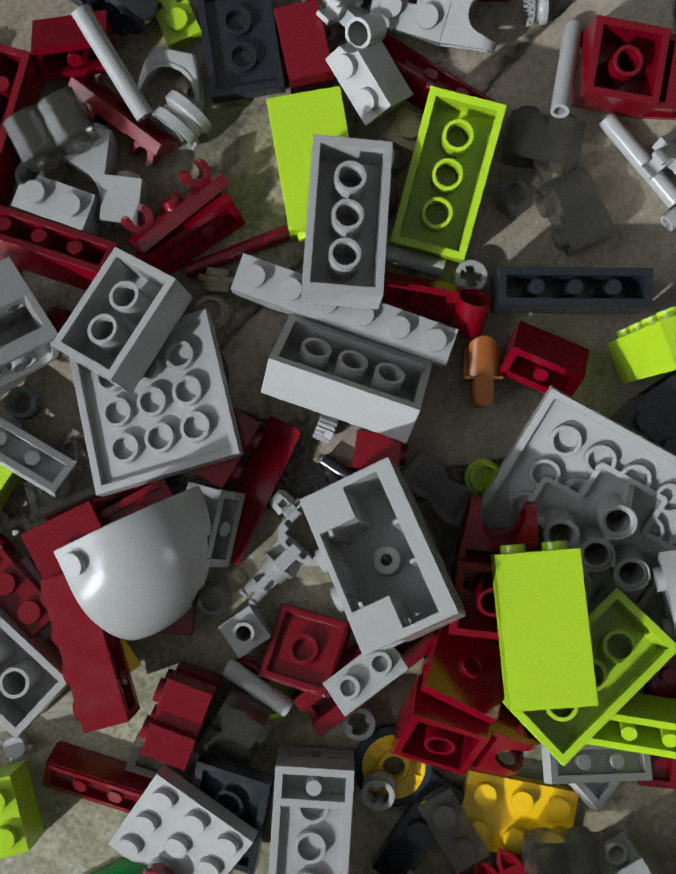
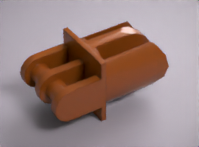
M485 335L476 337L466 345L463 351V378L460 379V382H469L470 404L478 409L486 407L493 402L494 382L503 379V376L498 374L500 368L498 343L492 337Z

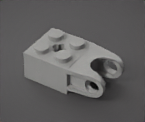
M409 0L372 1L370 11H375L382 15L386 22L387 32L437 47L494 53L496 49V42L487 39L470 24L469 10L478 0H417V4H411Z

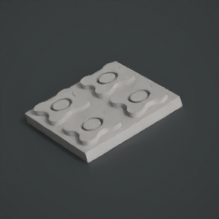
M206 308L180 317L132 394L69 357L96 495L107 496L244 455L212 316Z

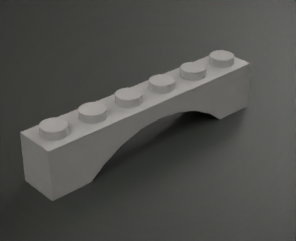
M243 253L230 288L236 298L270 310L293 314L432 362V367L439 370L446 366L458 329L382 302L378 310L301 303L303 274Z

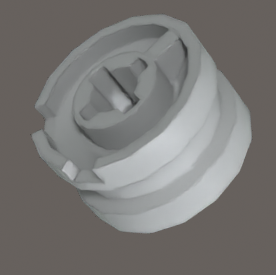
M171 90L165 97L166 104L163 107L158 106L152 116L180 144L185 140L188 142L186 147L193 150L199 143L198 137L201 134L205 135L212 125L200 109L177 91Z

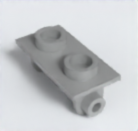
M396 647L385 650L380 649L366 656L359 655L323 682V685L346 717L409 668Z

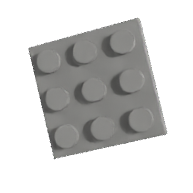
M163 764L115 832L108 845L117 850L123 857L128 858L134 863L145 865L148 868L158 863L169 867L174 874H229L253 844L259 831Z

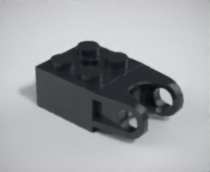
M676 370L667 373L639 394L631 397L610 417L675 454Z

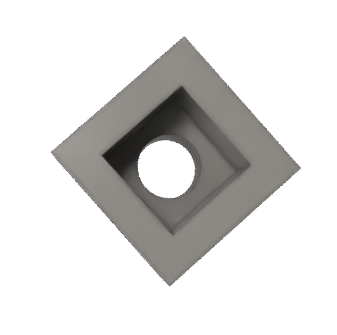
M250 603L223 620L218 626L238 658H241L270 638L273 632L257 607ZM240 626H246L250 629L251 636L242 638L237 629Z

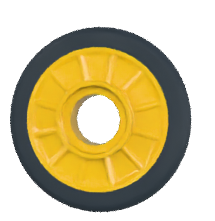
M389 724L375 728L369 738L360 741L354 754V778L358 787L362 790L366 774H369L370 771L375 772L377 769L381 772L384 770L383 764L387 758L399 757L403 760L404 767L400 773L390 775L395 778L396 782L395 799L391 807H401L411 804L416 800L433 774L434 766L391 754L396 724ZM373 786L369 788L371 793H374V796L379 793L384 796L386 793L388 794V791L383 786L379 789Z

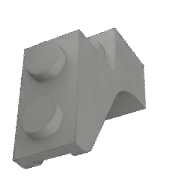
M50 119L49 123L35 121L34 131L37 138L45 143V146L52 153L96 183L101 203L99 219L109 229L129 231L121 222L123 216H128L135 225L141 223L142 214L136 206L139 204L148 206L150 189L138 174L119 171L116 176L119 142L111 130L97 123H87L86 127L73 126L71 123L61 119Z

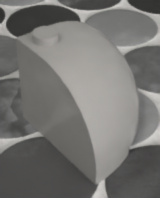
M200 486L152 504L53 551L80 607L95 624L109 634L125 640L145 639L172 625L191 608V603L198 590L204 586L211 558H207V536L212 535L211 524Z

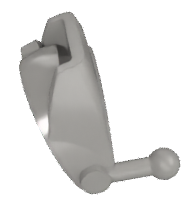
M152 47L145 60L138 82V88L144 98L147 84L152 76L164 68L172 67L181 71L189 79L195 96L194 105L203 112L206 102V86L200 73L197 56L190 53Z

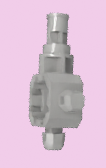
M279 489L269 500L271 507L278 515L283 513L286 516L278 526V540L264 553L266 558L260 563V570L239 589L244 599L251 592H254L248 600L254 607L259 604L277 583L282 584L287 578L292 579L304 566H319L315 553L313 555L310 551L304 549L288 531L304 511L301 503L296 505L293 502L295 498L282 489Z

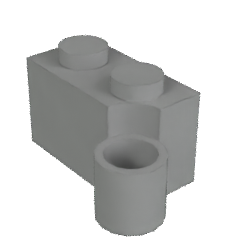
M370 11L350 19L345 28V37L348 43L340 45L325 59L365 126L390 114L413 96L412 91L382 42L386 36L387 26L382 15L375 11ZM364 25L367 29L368 36L366 35Z
M34 160L23 161L15 169V179L19 185L11 204L15 209L94 236L98 235L102 221L99 219L101 203L96 195L53 180L50 173ZM41 173L35 180H30L33 175Z

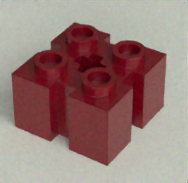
M181 660L175 670L169 668L165 678L160 679L152 701L158 702V704H155L151 715H147L140 730L139 738L144 740L140 754L185 771L200 739L223 675Z

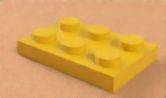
M468 769L463 785L465 794L460 800L453 836L455 845L497 853L500 847L511 851L515 855L521 854L523 859L566 867L579 799L578 794L572 787L562 784H546L542 780L517 775L500 776Z

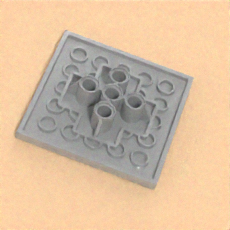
M550 385L481 497V519L487 526L493 529H505L516 522L525 501L536 502L538 514V551L542 550L541 542L567 540L568 548L581 549L588 614L611 591L618 588L661 629L660 619H665L664 599L662 591H656L652 577V568L657 567L659 552L676 550V454ZM614 510L625 511L621 519L606 520L607 515ZM558 523H564L569 526L566 532H558L556 534L550 532V529ZM457 538L444 557L451 575ZM592 543L603 544V548L600 550L585 552V548ZM628 562L637 563V566L633 569L626 568L620 571V568Z

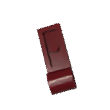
M385 271L384 291L381 302L433 321L450 323V327L458 329V335L466 338H476L483 332L492 298L488 293L480 289Z
M0 532V605L31 639L38 636L51 623L48 609L44 608L40 599V583L14 556L16 553L15 546Z

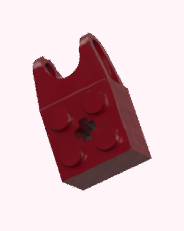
M597 15L582 32L570 106L609 114L614 112L616 115L637 119L676 120V34L671 33V28Z
M470 495L456 541L452 571L453 584L464 606L466 616L448 624V632L452 635L499 640L494 593H488L494 591L490 554H500L501 545L525 544L526 552L538 551L537 506L534 501H525L516 522L512 526L505 529H493L487 526L481 519L480 496Z
M418 675L397 713L391 754L465 775L468 769H473L500 776H512L517 774L523 767V751L534 750L541 743L535 737L529 739L518 733L516 723L520 721L502 702L497 721L490 725L420 691L423 675ZM508 750L514 756L515 764L507 765L503 763L497 754Z

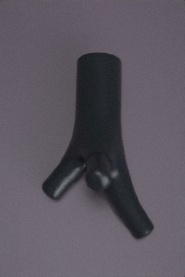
M328 453L319 464L338 480L362 470L349 468Z

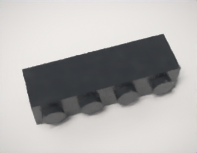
M498 267L491 276V313L638 314L653 306V268Z

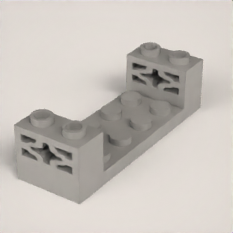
M279 746L275 766L268 874H348L355 775L354 750Z

